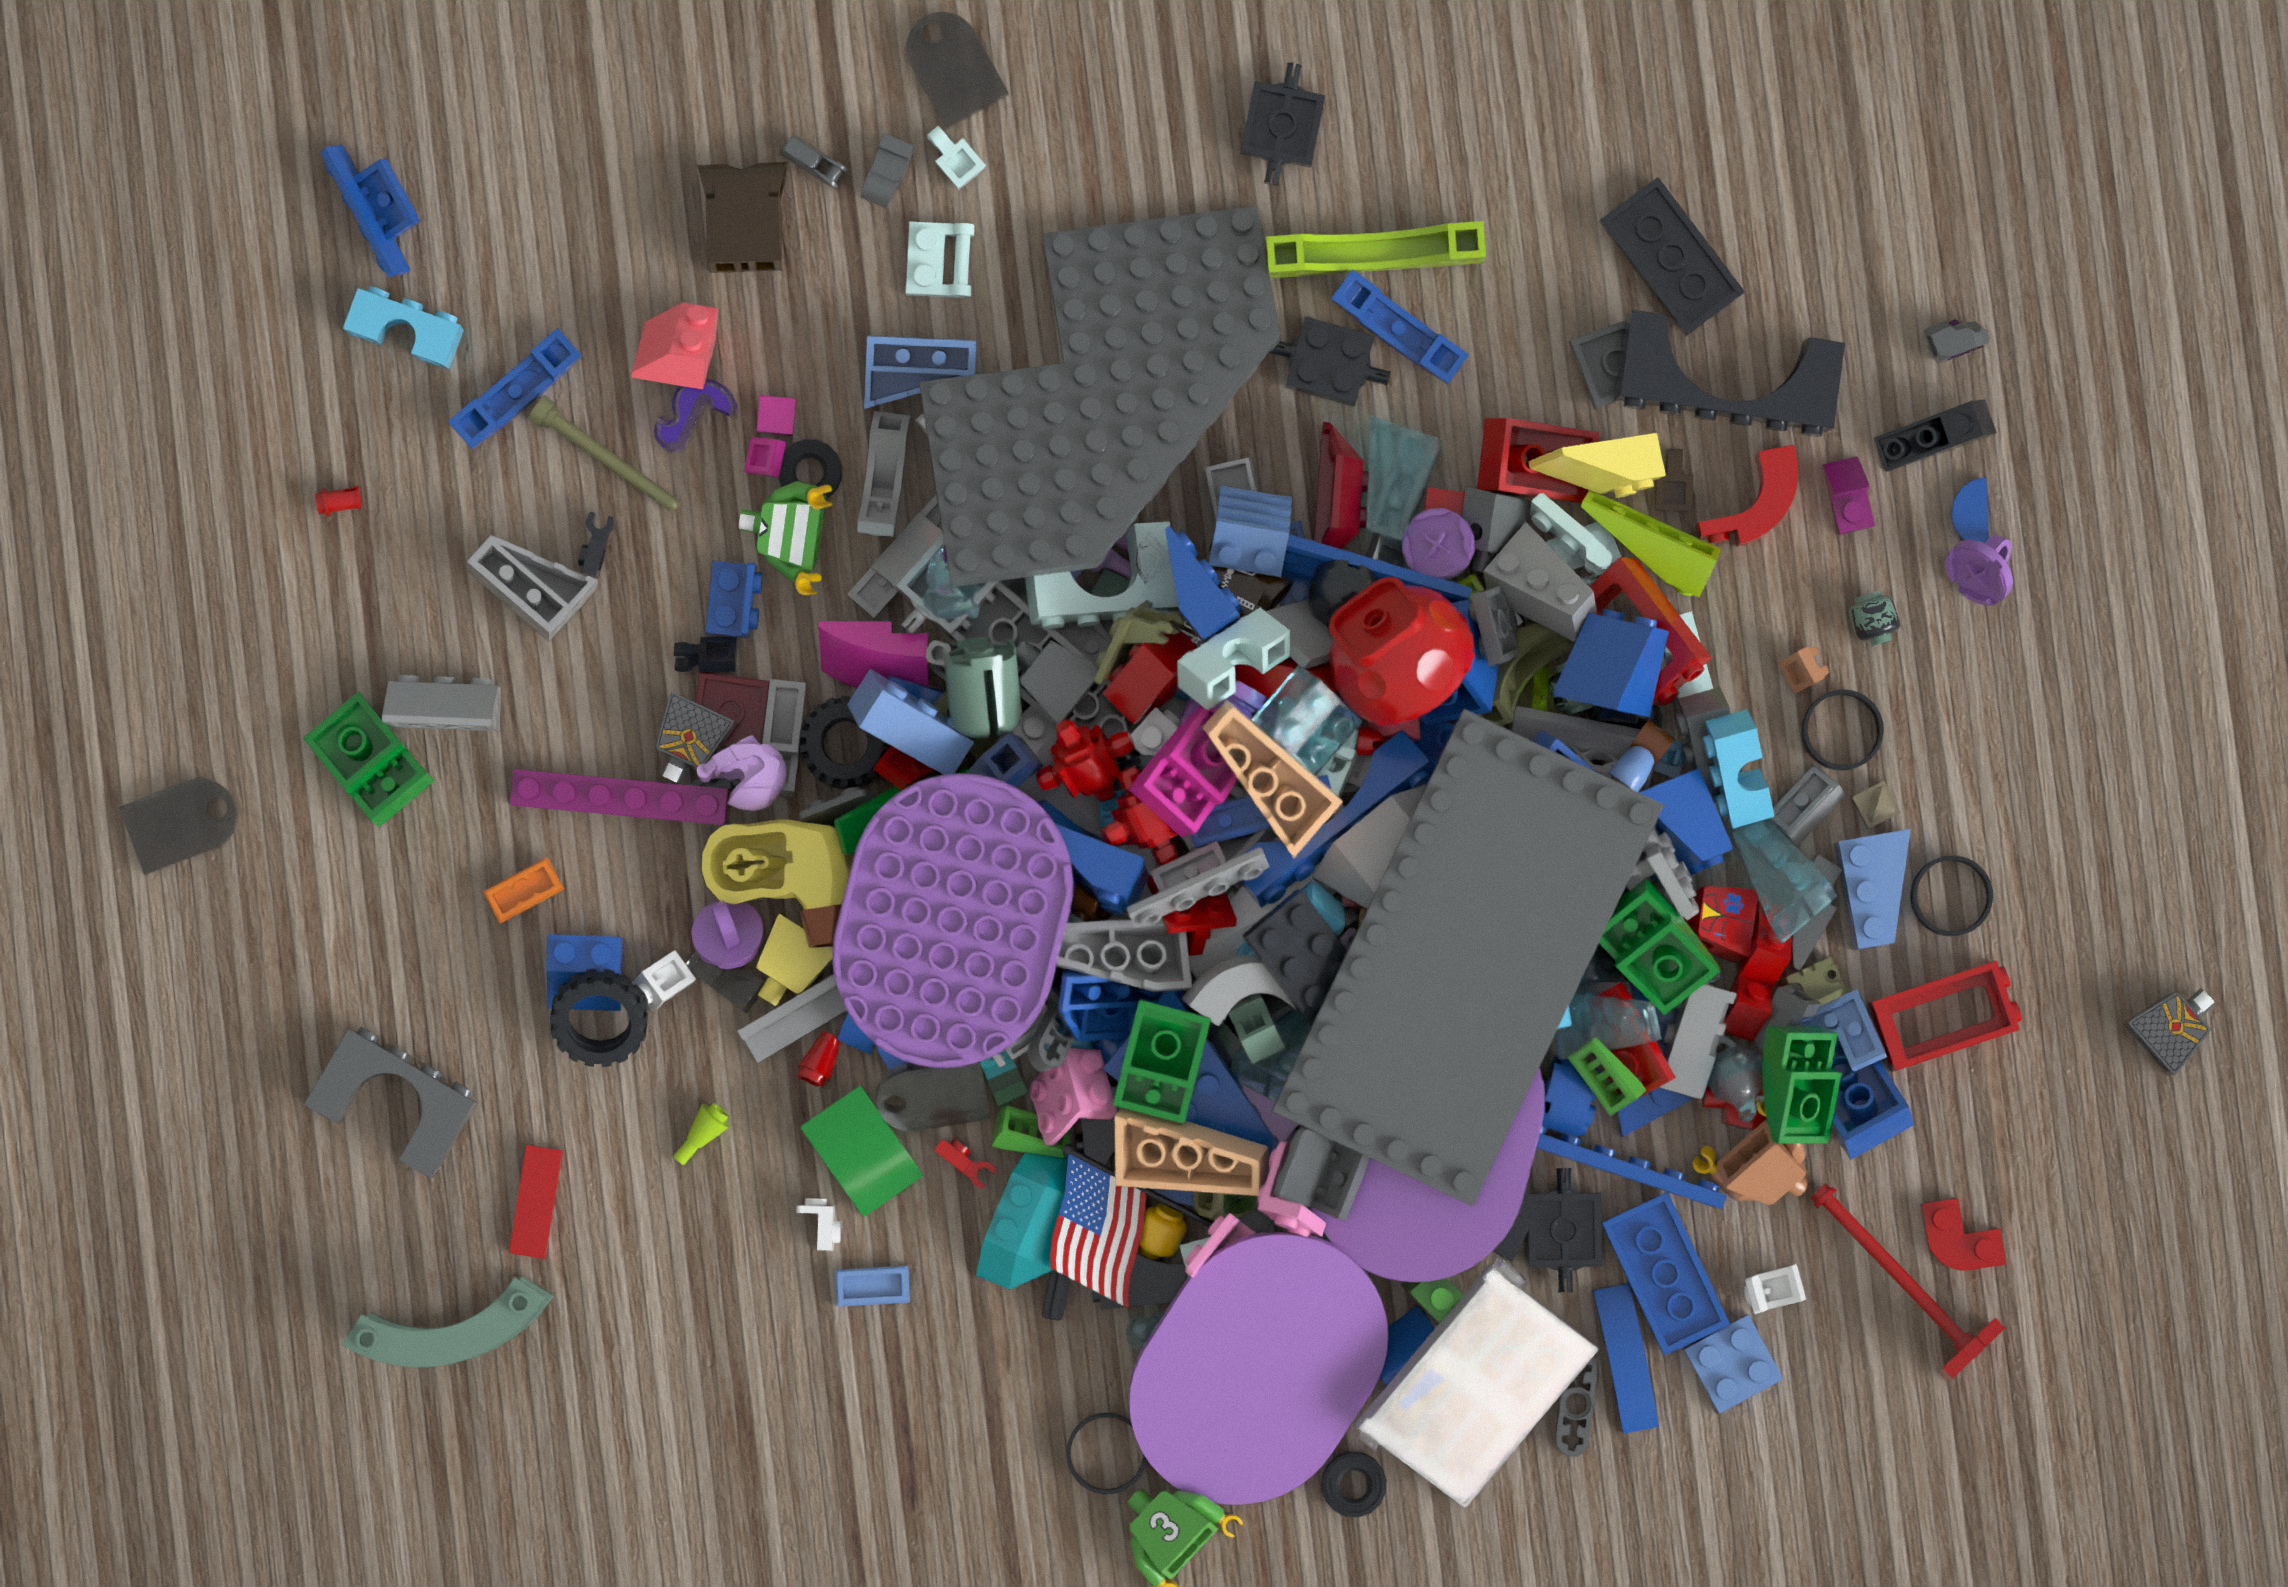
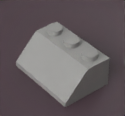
M398 675V681H388L382 722L394 728L499 732L501 688L498 685H492L493 679L471 678V684H456L455 677H434V683L420 682V676Z

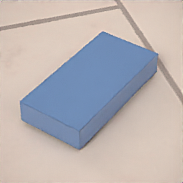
M908 1266L835 1270L837 1307L910 1302Z

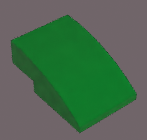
M359 691L303 737L304 741L343 789L354 799L378 828L434 782L433 778L393 730L382 722L381 716Z
M1647 878L1619 899L1599 941V944L1615 959L1616 967L1663 1015H1666L1720 972V967L1696 934Z
M1140 999L1113 1105L1184 1124L1211 1018Z
M1767 1025L1762 1065L1763 1094L1768 1126L1773 1142L1778 1144L1829 1142L1842 1072L1831 1069L1838 1033L1819 1026Z
M862 1085L800 1126L863 1217L924 1176Z

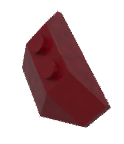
M1323 422L1321 430L1314 541L1343 550L1357 538L1359 528H1366L1367 507L1361 506L1362 492H1369L1370 471L1363 470V459L1330 422Z

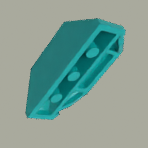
M1031 1153L1023 1155L1010 1176L983 1240L976 1276L1011 1290L1053 1271L1050 1268L1051 1238L1064 1195L1068 1156L1060 1158Z

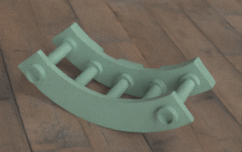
M522 1276L520 1280L514 1278L499 1298L485 1310L472 1318L448 1327L417 1328L395 1323L373 1312H370L369 1316L361 1314L342 1346L361 1356L395 1366L416 1368L454 1364L481 1356L517 1336L541 1314L554 1295Z

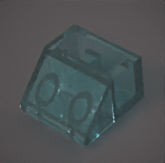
M1299 665L1251 719L1315 776L1363 722L1321 680Z

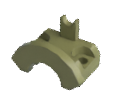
M1831 956L1779 980L1782 986H1794L1820 1002V1006L1851 992L1849 985H1844ZM1830 970L1835 973V977L1833 979H1830L1827 976V973Z

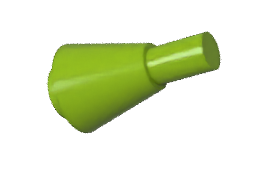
M712 1103L710 1106L702 1104L687 1135V1140L673 1157L679 1163L685 1165L698 1148H702L730 1128V1124L727 1121L729 1118L727 1112L715 1103Z

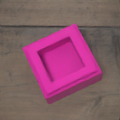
M760 395L757 433L793 436L797 400L794 398Z
M751 437L744 472L752 475L779 478L786 442L777 439Z

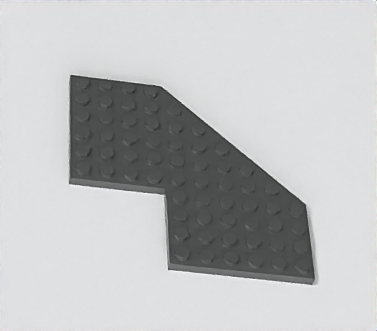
M1257 206L1043 233V246L1063 363L920 382L921 400L951 587L1097 568L1105 559L1106 553L1114 543L1120 540L1134 523L1137 515L1147 502H1151L1167 482L1168 476L1176 466L1181 464L1196 446L1201 435L1209 426L1213 425L1225 410L1230 399L1239 388L1242 389L1258 369L1260 362L1268 352L1275 348L1280 341V330L1270 275L1268 274V264Z

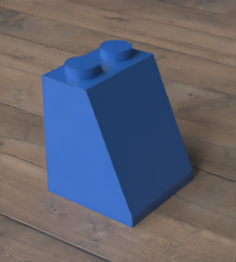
M1471 599L1451 603L1466 618L1473 635V652L1475 657L1470 671L1466 673L1459 687L1438 707L1420 716L1425 725L1458 719L1463 709L1476 715L1491 712L1499 664L1489 666L1488 660L1484 659L1480 653L1478 640L1481 637L1478 623H1474L1470 614L1469 604L1472 602Z
M1604 609L1602 616L1589 613L1554 688L1553 696L1650 717L1669 631L1656 628L1657 621L1636 616L1635 622L1632 623L1624 621L1625 614Z
M1699 768L1639 792L1664 804L1655 827L1659 834L1666 832L1675 848L1673 853L1678 863L1683 861L1690 875L1723 862L1721 854L1733 850V846Z

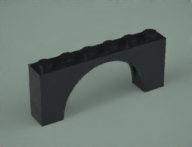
M1631 310L1626 314L1614 400L1624 401V407L1643 410L1645 405L1658 406L1660 413L1680 415L1681 410L1695 412V418L1702 420H1716V416L1730 417L1731 424L1751 426L1752 421L1766 423L1765 428L1773 431H1787V426L1801 428L1800 434L1813 437H1822L1823 432L1834 429L1845 348L1844 342L1809 337L1802 342L1798 360L1790 375L1775 391L1754 400L1730 401L1702 391L1681 371L1669 344L1668 315Z
M1111 1087L1115 1099L1117 1087ZM1115 1116L1111 1120L1079 1118L1078 1120H1081L1083 1135H1076L1077 1151L1106 1166L1115 1150ZM1137 1253L1130 1276L1129 1307L1172 1302L1186 1281L1185 1264L1162 1263L1145 1258ZM1092 1290L1093 1303L1100 1302L1101 1310L1124 1307Z

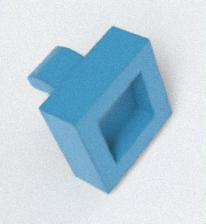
M1674 740L1662 758L1655 764L1653 772L1672 779L1678 777L1684 761L1681 748L1683 742Z

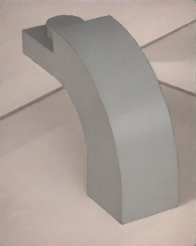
M874 411L870 430L865 486L858 518L857 532L867 533L872 536H894L904 480L910 415Z
M1256 955L1237 956L1215 964L1203 972L1194 981L1192 988L1187 990L1182 997L1190 1007L1204 1017L1211 1018V1022L1217 1026L1220 1025L1231 1008L1239 1000L1255 993L1275 995L1295 1008Z

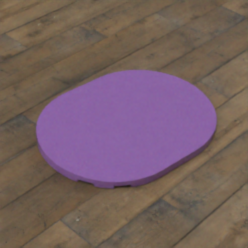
M957 773L931 777L904 789L891 798L871 819L860 838L853 858L836 926L832 959L837 987L848 1014L855 1024L877 1046L889 1054L917 1065L940 1068L961 1067L988 1059L1002 1052L1020 1038L1035 1021L1043 1008L1052 985L1073 896V875L1069 853L1057 826L1045 810L1029 795L1004 781L983 775Z
M1540 1068L1531 1083L1473 1206L1370 1158L1346 1221L1339 1220L1312 1208L1313 1213L1326 1222L1324 1233L1332 1244L1348 1253L1361 1268L1384 1278L1398 1281L1426 1282L1443 1279L1461 1273L1482 1261L1496 1248L1511 1229L1524 1197L1544 1117L1545 1093Z
M1261 1232L1242 1237L1221 1250L1217 1249L1202 1265L1193 1278L1189 1275L1145 1342L1132 1371L1129 1385L1131 1424L1140 1449L1152 1467L1165 1480L1181 1491L1203 1494L1215 1503L1231 1505L1252 1504L1279 1497L1300 1486L1324 1465L1373 1391L1384 1367L1388 1346L1387 1319L1381 1298L1367 1272L1344 1250L1310 1234L1305 1237L1294 1233Z

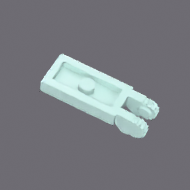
M1539 493L1531 501L1530 515L1532 516L1533 523L1543 532L1550 531L1559 539L1560 546L1571 555L1577 554L1584 560L1586 571L1593 573V576L1597 578L1611 566L1610 564H1612L1613 560L1612 553L1606 550V547L1595 536L1544 493Z

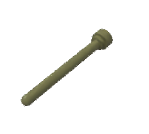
M543 396L532 409L527 418L538 427L543 425L547 429L551 426L667 510L675 511L679 507V501L674 496L559 415L560 411L555 408L556 403L549 398Z

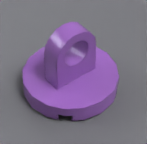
M1444 508L1428 509L1417 514L1411 520L1408 529H1405L1402 537V553L1407 565L1413 571H1419L1444 580L1460 575L1470 564L1475 551L1474 535L1469 523L1459 514Z
M1992 535L1985 543L1970 539L1959 541L1946 555L1944 565L1949 580L1951 582L1955 580L1960 586L1958 591L1969 600L1987 606L1995 605L1998 601H2002L2012 590L2013 577L2011 569L2007 565L2011 554L2010 540L1998 535Z
M724 900L714 901L704 907L697 915L691 931L693 945L700 958L709 965L711 963L722 969L742 967L753 960L759 953L758 949L765 938L761 916L753 906L746 902L733 905L726 903Z

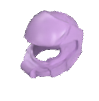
M752 735L718 752L706 764H700L697 767V775L702 782H709L715 778H726L728 781L742 780L731 792L728 804L741 810L758 811L769 807L780 794V791L783 790L787 770L785 761L779 751L770 744L760 745Z

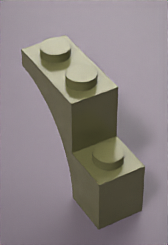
M1538 623L1518 628L1516 635L1519 654L1516 658L1499 664L1491 712L1479 714L1478 716L1499 726L1513 722L1517 699L1527 682L1547 663L1572 651L1575 644L1574 641Z

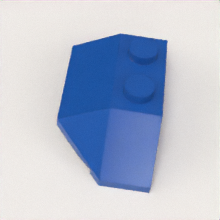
M1067 969L1062 978L1058 1011L1076 1041L1126 1039L1131 1033L1139 1000L1155 1003L1164 991L1154 992ZM1176 990L1181 1000L1183 990Z

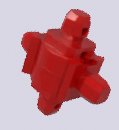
M1067 719L1059 722L1056 725L1058 739L1055 742L1056 745L1053 744L1050 749L1055 765H1048L1036 774V780L1041 789L1051 790L1060 787V783H1063L1069 794L1074 798L1081 792L1084 796L1093 794L1101 802L1112 799L1115 796L1112 784L1115 781V777H1119L1120 772L1116 757H1123L1135 748L1134 741L1129 732H1119L1111 735L1110 739H1107L1099 725L1095 724L1090 730L1087 726L1078 728L1074 722Z
M1135 766L1128 767L1119 772L1122 790H1126L1127 793L1116 799L1120 807L1111 811L1114 821L1102 829L1101 836L1104 842L1109 845H1118L1124 842L1125 845L1137 844L1139 849L1153 848L1151 851L1153 857L1158 864L1163 866L1177 859L1174 842H1170L1169 839L1178 834L1129 790L1141 772Z

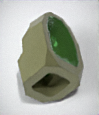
M1194 1191L1193 1205L1199 1215L1210 1219H1217L1219 1216L1226 1218L1230 1213L1236 1218H1241L1252 1212L1258 1205V1196Z

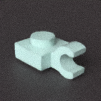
M939 126L927 134L929 141L942 154L935 161L936 165L957 190H960L986 168L983 161L963 138L954 145Z

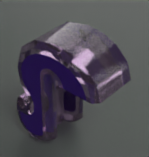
M706 379L703 390L679 386L675 390L671 401L674 418L667 420L665 416H660L654 427V435L658 444L665 451L671 453L682 451L687 445L704 405L736 420L738 419L739 412L738 405L729 389L714 380Z

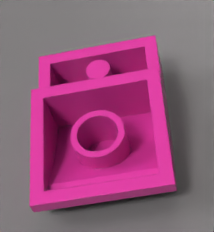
M819 621L822 672L855 688H858L870 668L886 679L890 674L930 686V669L926 658V650L929 646L928 633H914L913 635L911 633H892V622Z
M1200 705L1163 744L1129 789L1181 837L1195 834L1214 805L1222 804L1238 781V777L1203 729V726L1218 710L1216 706L1207 710Z

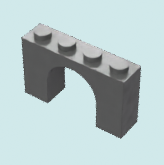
M360 1027L358 1032L348 1029L304 1105L334 1123H340L361 1087L370 1079L383 1074H396L405 1078L415 1087L420 1096L422 1116L399 1161L429 1178H434L478 1104L477 1101L471 1099L474 1092L458 1082H454L452 1087L439 1080L442 1073L423 1063L421 1068L408 1062L411 1055L394 1045L387 1050L377 1044L380 1037L363 1027Z

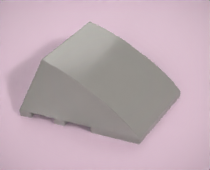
M1426 784L1390 796L1339 837L1329 848L1312 878L1339 892L1343 897L1351 899L1368 909Z

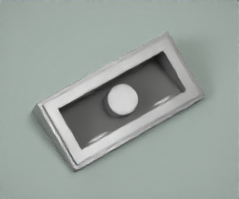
M1814 764L1773 807L1775 817L1768 818L1767 820L1791 843L1798 846L1845 797V792L1835 780Z

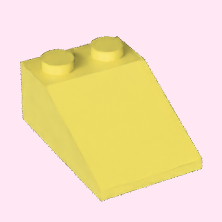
M1657 433L1563 447L1528 461L1529 467L1532 470L1599 494L1614 492L1615 498L1636 494V491L1654 487L1653 480L1666 476Z

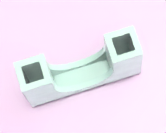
M1170 521L1134 524L1126 532L1131 575L1126 591L1113 597L1092 595L1084 591L1074 581L1070 571L1025 577L1031 625L1042 624L1043 629H1057L1063 627L1064 623L1078 622L1080 627L1094 626L1099 624L1100 620L1113 619L1114 623L1119 616L1123 618L1131 607L1136 608L1146 600L1153 603L1151 607L1165 613L1176 611L1179 605L1165 528L1170 526Z

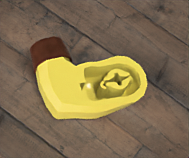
M776 819L751 824H730L721 826L710 835L702 852V873L706 885L720 901L724 900L726 903L733 905L761 898H796L803 907L800 915L808 947H832L855 852L847 855L842 854L836 827L787 819Z

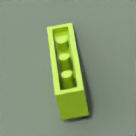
M1591 490L1588 491L1580 506L1662 580L1672 585L1676 592L1685 596L1694 595L1700 598L1721 553V548Z

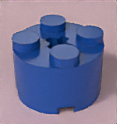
M1554 1055L1549 1067L1553 1069L1552 1076L1545 1078L1544 1081L1545 1107L1542 1127L1574 1137L1584 1136L1587 1127L1591 1126L1596 1106L1590 1103L1594 1101L1595 1094L1568 1058ZM1598 1067L1595 1068V1070H1596L1599 1074H1600L1601 1072H1603V1071H1599V1070H1598Z

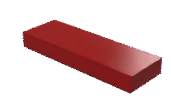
M526 1145L509 1248L510 1254L546 1259L563 1150Z

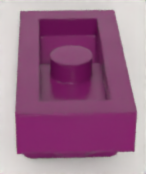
M1858 456L1822 464L1838 535L1874 527L1875 522L1867 493L1870 486Z

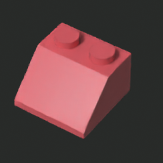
M682 302L645 321L631 377L703 390L716 341L718 308Z

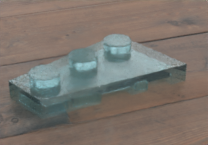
M1583 991L1575 992L1569 1004L1572 1026L1558 1028L1554 1035L1560 1060L1568 1058L1571 1053L1595 1037L1608 1050L1662 1039L1654 1003L1592 995V993Z

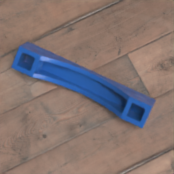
M1402 729L1373 752L1369 771L1361 788L1350 803L1333 819L1323 824L1294 858L1282 841L1257 842L1243 854L1261 847L1269 868L1263 870L1261 875L1254 879L1241 880L1239 882L1261 908L1268 903L1273 904L1284 896L1289 886L1296 881L1305 880L1314 872L1315 866L1322 861L1333 842L1387 798L1427 784L1433 773L1430 761Z

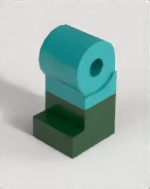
M1006 1050L1000 1052L1006 1063L1001 1068L993 1057L980 1061L999 1107L1029 1093L1014 1060L1011 1059Z

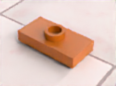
M546 857L484 890L483 893L499 923L502 924L562 892L565 888L549 858Z

